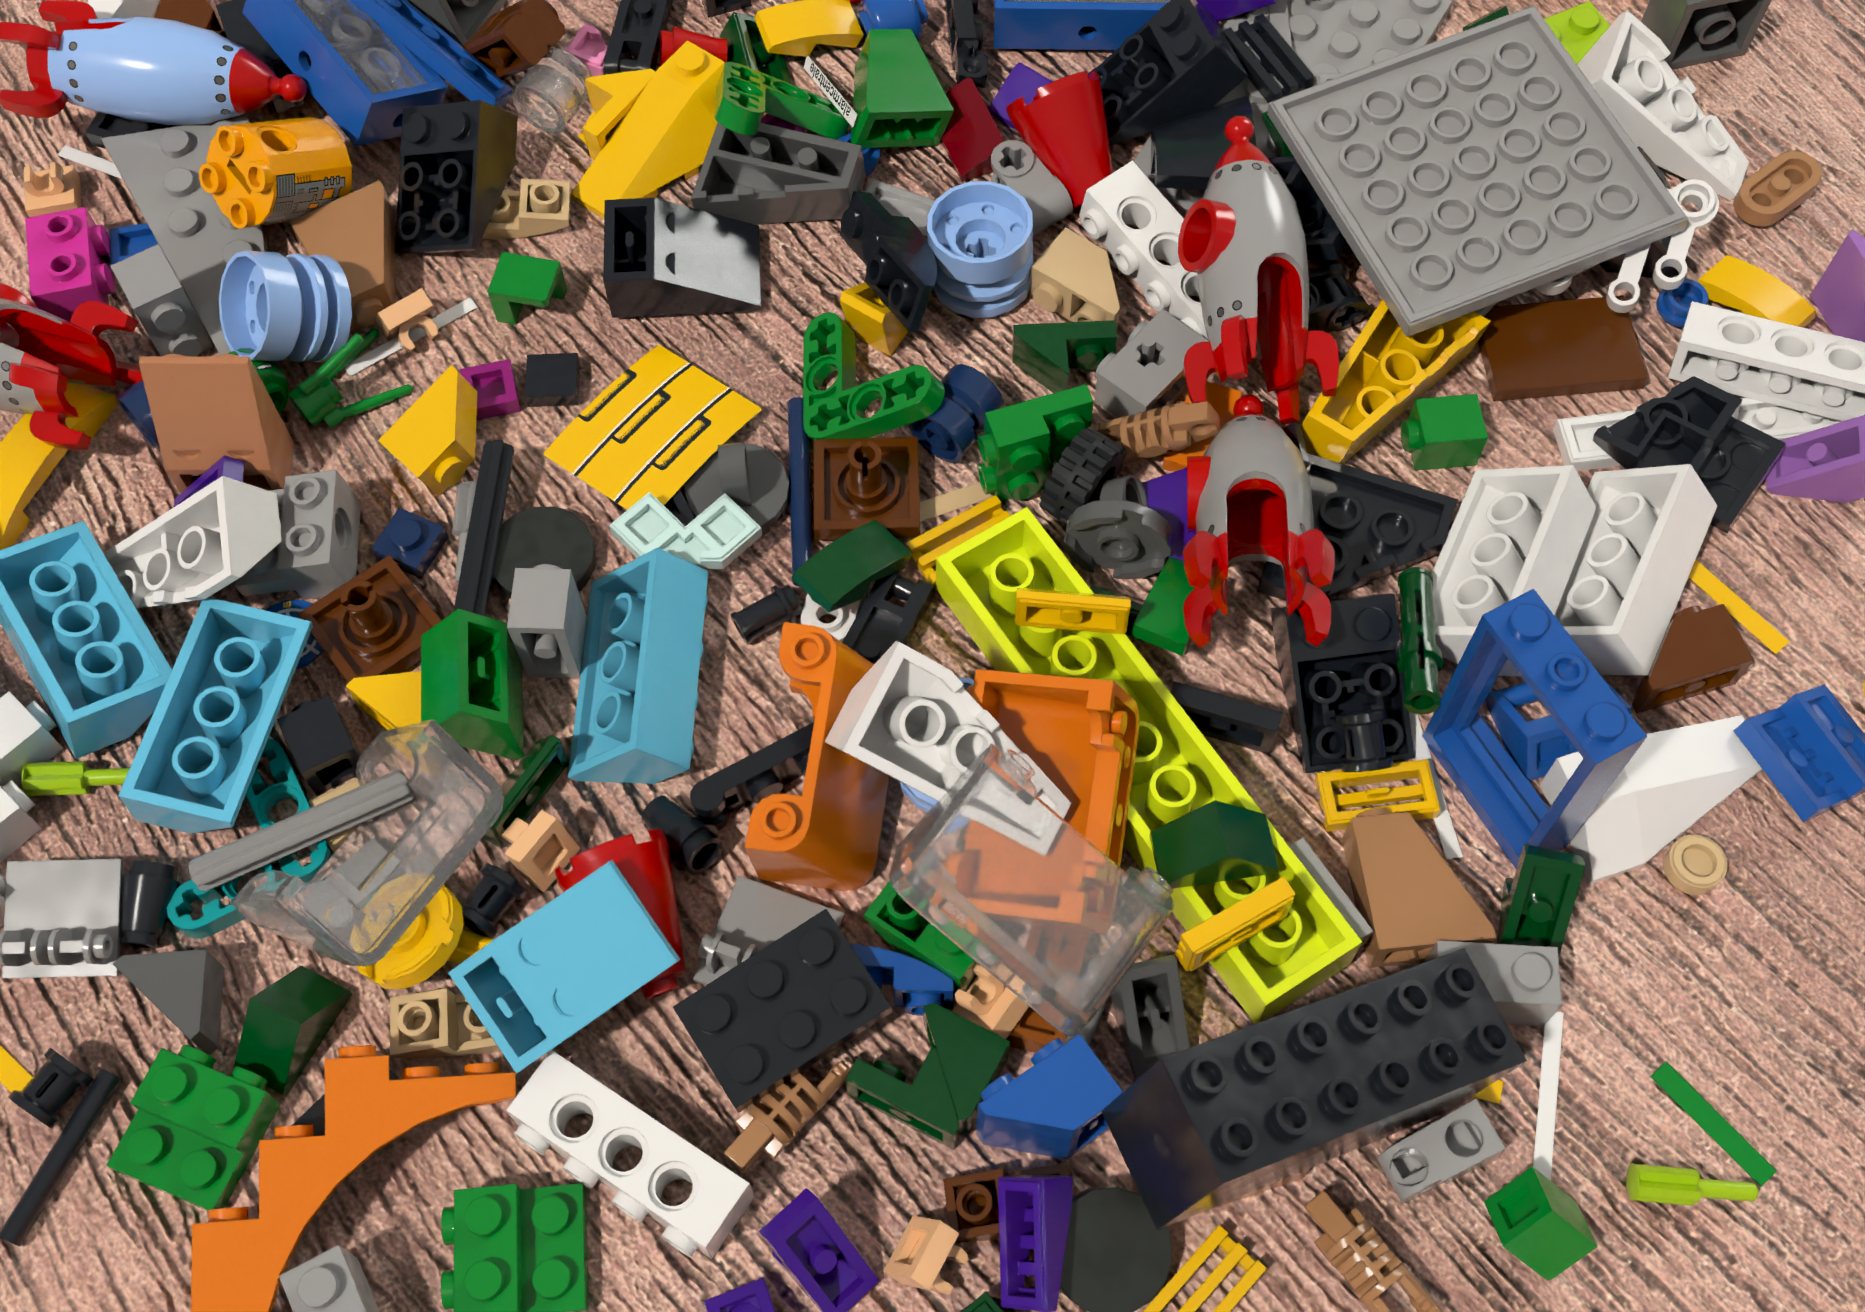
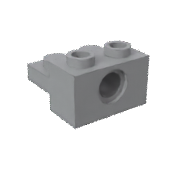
M337 470L285 476L284 489L269 490L277 493L282 541L242 577L235 581V588L243 596L296 590L304 600L325 597L356 577L361 501Z

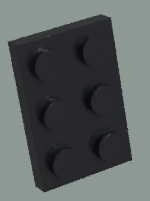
M827 909L816 914L673 1006V1009L738 1113L892 1012L890 1004Z

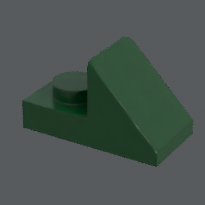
M1115 320L1013 325L1012 362L1052 393L1067 390L1069 368L1094 370L1097 369L1100 362L1109 353L1113 352L1115 354L1117 342Z
M1523 844L1514 879L1506 878L1504 882L1497 944L1558 947L1559 957L1586 866L1583 856Z
M935 1045L930 1049L911 1086L904 1083L906 1076L900 1070L886 1062L875 1060L873 1065H870L858 1058L856 1059L845 1079L849 1096L950 1149H955L959 1141L960 1124Z

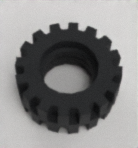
M1090 427L1082 429L1079 436L1076 435L1071 440L1070 446L1064 449L1061 459L1052 468L1053 472L1047 478L1044 485L1046 488L1041 493V502L1039 503L1041 509L1067 524L1068 517L1078 507L1100 500L1103 483L1107 480L1115 479L1121 472L1124 465L1122 463L1126 459V448Z

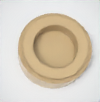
M1687 835L1678 839L1667 851L1663 861V868L1667 879L1676 889L1689 895H1703L1711 892L1724 879L1727 872V859L1721 847L1713 840L1701 835Z

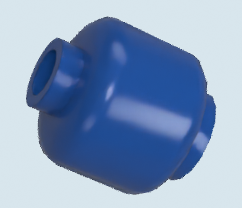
M864 0L862 11L857 12V20L864 34V40H866L870 29H912L919 43L923 35L922 24L929 22L923 0Z

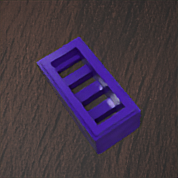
M1027 1174L998 1177L1001 1307L1042 1312L1057 1310L1073 1200V1176ZM1030 1249H1034V1261L1028 1260ZM1026 1275L1035 1276V1288L1024 1287Z

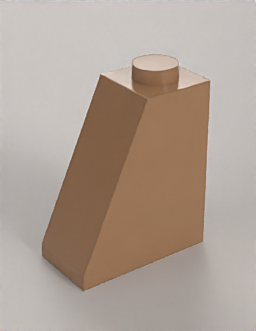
M378 180L289 221L305 255H328L339 263L345 273L351 293L352 319L350 334L366 326L376 324L378 312L396 303L395 215L381 181Z
M1375 808L1357 814L1356 817L1351 818L1342 837V843L1355 906L1373 930L1372 935L1368 937V942L1364 944L1368 968L1423 963L1437 941L1493 943L1496 939L1494 926L1409 812L1390 814L1387 809Z

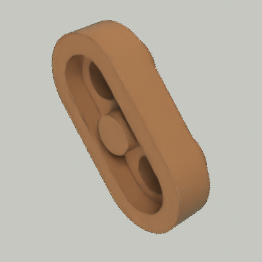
M1787 151L1781 153L1742 183L1733 201L1736 214L1743 221L1754 226L1763 227L1776 223L1813 194L1822 177L1819 163L1813 157L1803 152Z

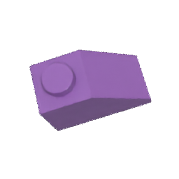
M1865 415L1781 440L1786 443L1783 453L1766 476V489L1771 494L1844 503L1865 498Z

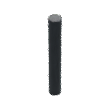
M100 1069L2 1227L0 1238L19 1247L22 1245L123 1079L104 1069Z

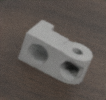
M1474 1099L1391 1146L1376 1159L1403 1204L1431 1191L1443 1183L1448 1184L1475 1169L1478 1170L1492 1163L1500 1157L1506 1148L1477 1099Z

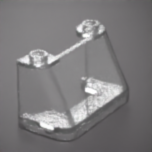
M433 719L383 731L365 749L357 762L356 775L358 783L362 786L396 770H402L409 780L408 785L413 789L414 798L410 802L360 823L308 883L284 871L270 870L262 872L249 880L232 899L230 904L257 926L341 964L367 966L377 963L388 953L497 821L503 810L504 797L502 789L495 778Z
M991 743L898 844L889 879L895 891L915 911L1063 1034L1075 1037L1093 1019L1172 913L1174 903L1170 895L1173 893V889L1160 874L1150 867H1146L1142 872L1133 867H1129L1126 871L1120 868L1036 796L1037 790L1031 781L1035 771L1023 757L1011 749L1003 753Z

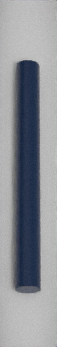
M801 397L791 398L787 402L792 576L798 567L813 556L809 436L804 431L803 398ZM792 579V583H793L794 585H796V586H799V585Z

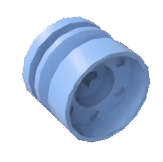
M970 181L952 187L938 197L928 213L927 220L928 245L934 253L937 264V278L933 290L938 300L951 311L971 318L995 317L1012 311L1026 299L1030 291L1031 266L1033 265L1032 211L1025 198L1011 187L992 181Z
M236 252L227 262L220 284L219 314L224 339L231 352L236 351L240 357H250L251 361H281L287 357L292 362H326L346 344L352 319L351 293L346 275L339 263L328 255L307 256L297 253L284 257L278 252ZM251 348L255 351L248 354L239 352L237 349Z

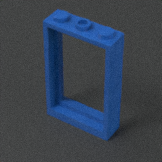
M1533 588L1482 615L1441 697L1440 707L1434 711L1422 737L1517 869L1523 844L1556 851L1566 848L1642 745L1647 735ZM1507 659L1511 661L1583 757V760L1550 808L1547 807L1478 713Z

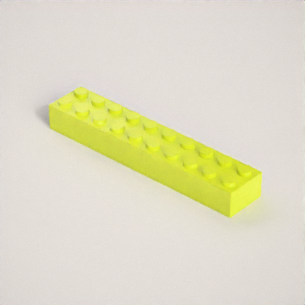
M1028 507L1023 508L936 558V590L996 671L1110 680L1117 683L1136 700L1139 709V733L1123 845L1186 931L1283 876L1296 894L1286 918L1209 961L1254 1024L1267 1020L1351 964L1362 944L1361 939L1268 819L1267 822L1279 866L1278 873L1161 891L1149 837L1150 831L1214 800L1259 813L1263 812L1125 633L1113 634L1014 624L1017 588L1094 594Z

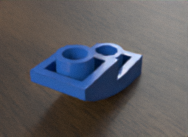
M850 944L879 989H882V984L893 985L894 1007L905 1008L907 1013L917 1016H923V1006L936 1003L946 1009H953V979L938 969L898 952L878 947Z

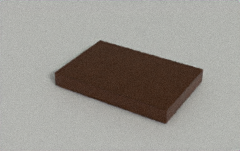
M1615 296L1617 299L1625 301L1624 296ZM1606 297L1494 306L1484 316L1491 322L1478 340L1493 401L1643 389L1648 380L1629 312L1618 313L1611 310L1607 305Z

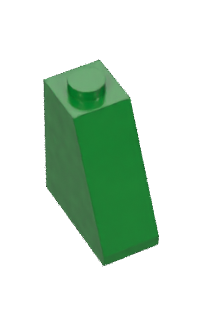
M912 29L869 30L855 65L853 110L857 113V117L851 130V143L861 145L862 148L938 146L954 109Z

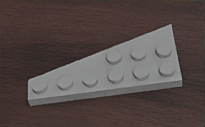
M242 116L209 124L183 125L101 138L219 355L228 354L231 350L224 339L219 314L221 278L227 262L236 252H268L265 225L244 229L235 228L229 218L222 213L213 195L207 193L202 188L199 180V169L202 164L207 163L206 158L210 142L215 136L217 129L225 125L251 123L249 117ZM282 360L271 361L278 368L283 369Z

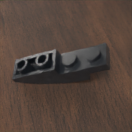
M853 191L849 207L843 213L841 219L840 236L865 263L866 277L864 281L909 332H918L937 278V264L934 253L928 245V241L909 217L891 215L870 192Z

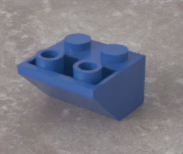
M1080 1034L1065 1044L1060 1038L1051 1041L1031 1058L1034 1066L1015 1079L1011 1073L1004 1074L982 1091L980 1096L983 1101L978 1104L976 1135L983 1145L1069 1159L1109 1130L1102 1110L1123 1091Z

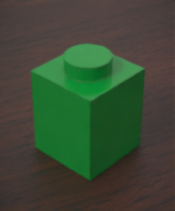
M1477 394L1415 399L1408 420H1403L1401 424L1402 447L1404 451H1411L1415 471L1476 466L1488 439Z

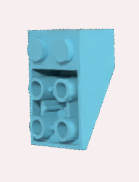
M611 860L449 971L448 974L517 1074L678 962L680 958L614 861Z

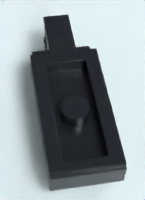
M944 0L952 70L956 72L957 84L971 77L976 87L985 88L989 57L980 52L983 43L982 23L974 21V15L977 14L978 0Z

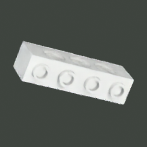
M1132 160L1086 190L1079 214L1082 225L1092 238L1099 239L1112 254L1117 268L1123 274L1130 275L1140 286L1147 302L1154 310L1160 312L1164 309L1208 340L1201 302L1194 301L1189 297L1196 296L1200 298L1198 274L1186 271L1180 264L1178 256V237L1184 218ZM1126 224L1134 225L1139 229L1130 228ZM1157 260L1167 261L1171 265L1161 264Z
M1691 302L1668 375L1669 379L1684 382L1695 376L1730 394L1839 421H1846L1865 415V342Z
M553 1050L549 1052L506 1110L519 1126L514 1135L520 1141L541 1155H544L549 1147L567 1159L562 1168L569 1175L590 1189L594 1187L597 1181L601 1182L616 1193L611 1202L617 1208L639 1223H642L646 1215L666 1227L661 1237L690 1258L698 1249L712 1259L755 1197L750 1183ZM582 1113L593 1116L592 1126L583 1136L570 1138L564 1135L566 1124L573 1116ZM628 1146L642 1149V1158L635 1168L626 1172L613 1169L614 1157L621 1149ZM683 1179L692 1183V1193L684 1203L678 1206H668L661 1202L662 1192L670 1182Z

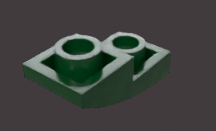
M873 520L848 532L821 549L798 567L791 579L806 591L815 603L821 605L830 613L863 599L871 582L905 569L912 552L878 521Z

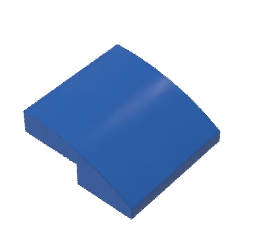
M1825 684L1795 694L1779 708L1747 718L1733 730L1803 822L1828 812L1865 793V734Z

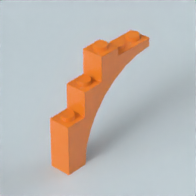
M375 1045L338 1048L339 1058L324 1059L325 1136H313V1125L275 1127L274 1139L259 1140V1219H248V1207L210 1209L208 1210V1223L192 1224L191 1312H272L281 1283L279 1275L284 1273L307 1226L344 1180L378 1150L422 1124L465 1108L514 1100L516 1098L515 1072L502 1073L501 1062H486L464 1065V1076L440 1077L439 1066L403 1068L402 1080H390L389 1055L377 1056Z

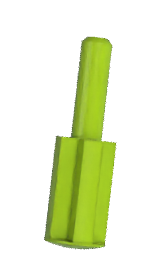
M86 761L26 763L22 770V788L27 796L88 794L90 786L123 785L130 768L91 769V767H87Z
M1631 1163L1626 1173V1191L1630 1201L1693 1206L1694 1202H1699L1701 1197L1754 1202L1759 1195L1758 1187L1754 1183L1702 1179L1696 1169Z

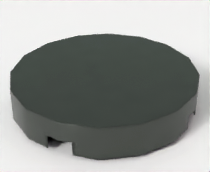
M555 506L532 507L514 514L502 524L493 576L498 588L510 599L515 568H534L541 564L555 565L562 569H571L578 592L587 585L595 570V545L587 525L574 513Z
M1109 1185L1087 1188L1073 1197L1060 1291L1083 1310L1089 1312H1134L1151 1302L1167 1280L1173 1257L1170 1231L1168 1227L1157 1231L1140 1194Z

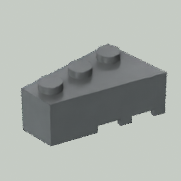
M717 123L691 197L693 207L750 224L842 219L843 213L849 207L853 191H861L866 178L862 146L760 123L755 135L748 136L736 133Z

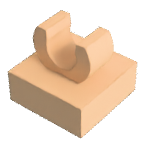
M51 162L50 169L34 172L30 166L24 167L25 211L29 217L81 207V181L74 165L62 167L57 162Z
M423 288L377 314L376 322L385 337L388 338L398 332L399 344L408 353L415 350V345L408 335V331L411 328H423L431 340L435 339L438 335L436 324L427 317L431 312L433 304Z
M543 810L537 814L530 824L516 818L502 834L504 839L513 843L504 854L529 884L543 892L556 879L555 869L559 866L565 868L570 862V858L574 857L581 849L559 820Z
M976 964L972 970L978 976L966 992L960 989L957 990L955 993L957 1005L952 1012L1006 1039L1033 1002L1035 996L1025 984L987 966Z
M912 1216L883 1272L904 1285L943 1294H951L954 1287L950 1283L945 1282L939 1272L946 1258L952 1262L966 1265L969 1257L961 1247L954 1245L959 1233L941 1220Z

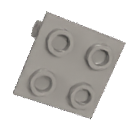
M123 859L7 861L4 931L0 932L2 978L119 976V970L113 963L120 958Z
M738 876L713 935L705 934L700 942L697 955L702 957V960L693 980L704 985L711 983L824 909L828 910L839 928L842 925L845 913Z

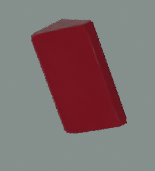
M969 77L945 93L954 112L940 140L961 182L993 172L991 154L997 145L1005 141L972 78Z

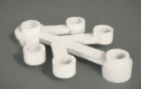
M1687 180L1679 183L1673 189H1667L1689 220L1684 231L1671 235L1667 254L1662 256L1655 265L1653 280L1658 287L1664 290L1676 289L1683 283L1688 269L1685 259L1694 231L1705 228L1716 217L1719 208L1718 196L1713 188L1702 180ZM1694 203L1699 207L1700 211L1689 212L1684 210L1682 205ZM1651 243L1625 254L1618 279L1610 284L1607 292L1606 302L1611 310L1618 313H1626L1633 310L1637 305L1640 296L1638 282ZM1593 266L1564 276L1557 282L1543 284L1535 289L1545 295L1560 294L1570 286L1573 276ZM1667 266L1674 267L1679 272V275L1669 278L1662 274L1661 269ZM1621 289L1627 290L1633 298L1621 301L1615 297L1614 292Z

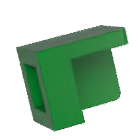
M502 252L487 293L497 322L516 325L523 304L546 307L551 297L564 299L567 286L559 261Z
M1533 1166L1484 1201L1502 1246L1546 1280L1555 1278L1598 1247L1576 1201Z

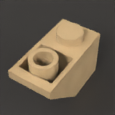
M1065 227L1031 266L1029 297L1034 299L1044 310L1056 312L1071 322L1115 320L1116 331H1118L1120 305L1107 251Z

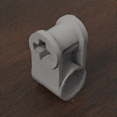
M1007 140L994 148L991 154V167L994 171L991 181L1009 186L1025 198L1032 211L1033 236L1072 213L1073 204L1067 189L1056 176L1051 174L1032 151L1031 147L1018 140Z

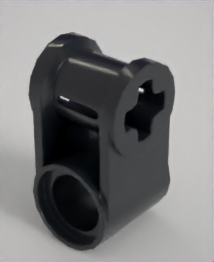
M1331 264L1308 274V331L1316 330L1327 333L1342 331L1352 327L1366 315L1369 305L1363 296H1357L1348 282L1349 272L1343 264Z

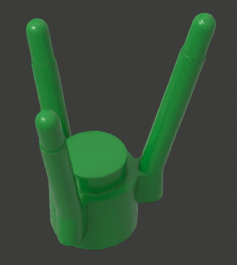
M373 328L363 337L360 334L354 335L312 376L287 394L312 427L324 420L329 428L332 429L346 418L395 401L413 392V387L407 384L340 409L336 406V404L343 400V397L331 380L378 338L379 330Z

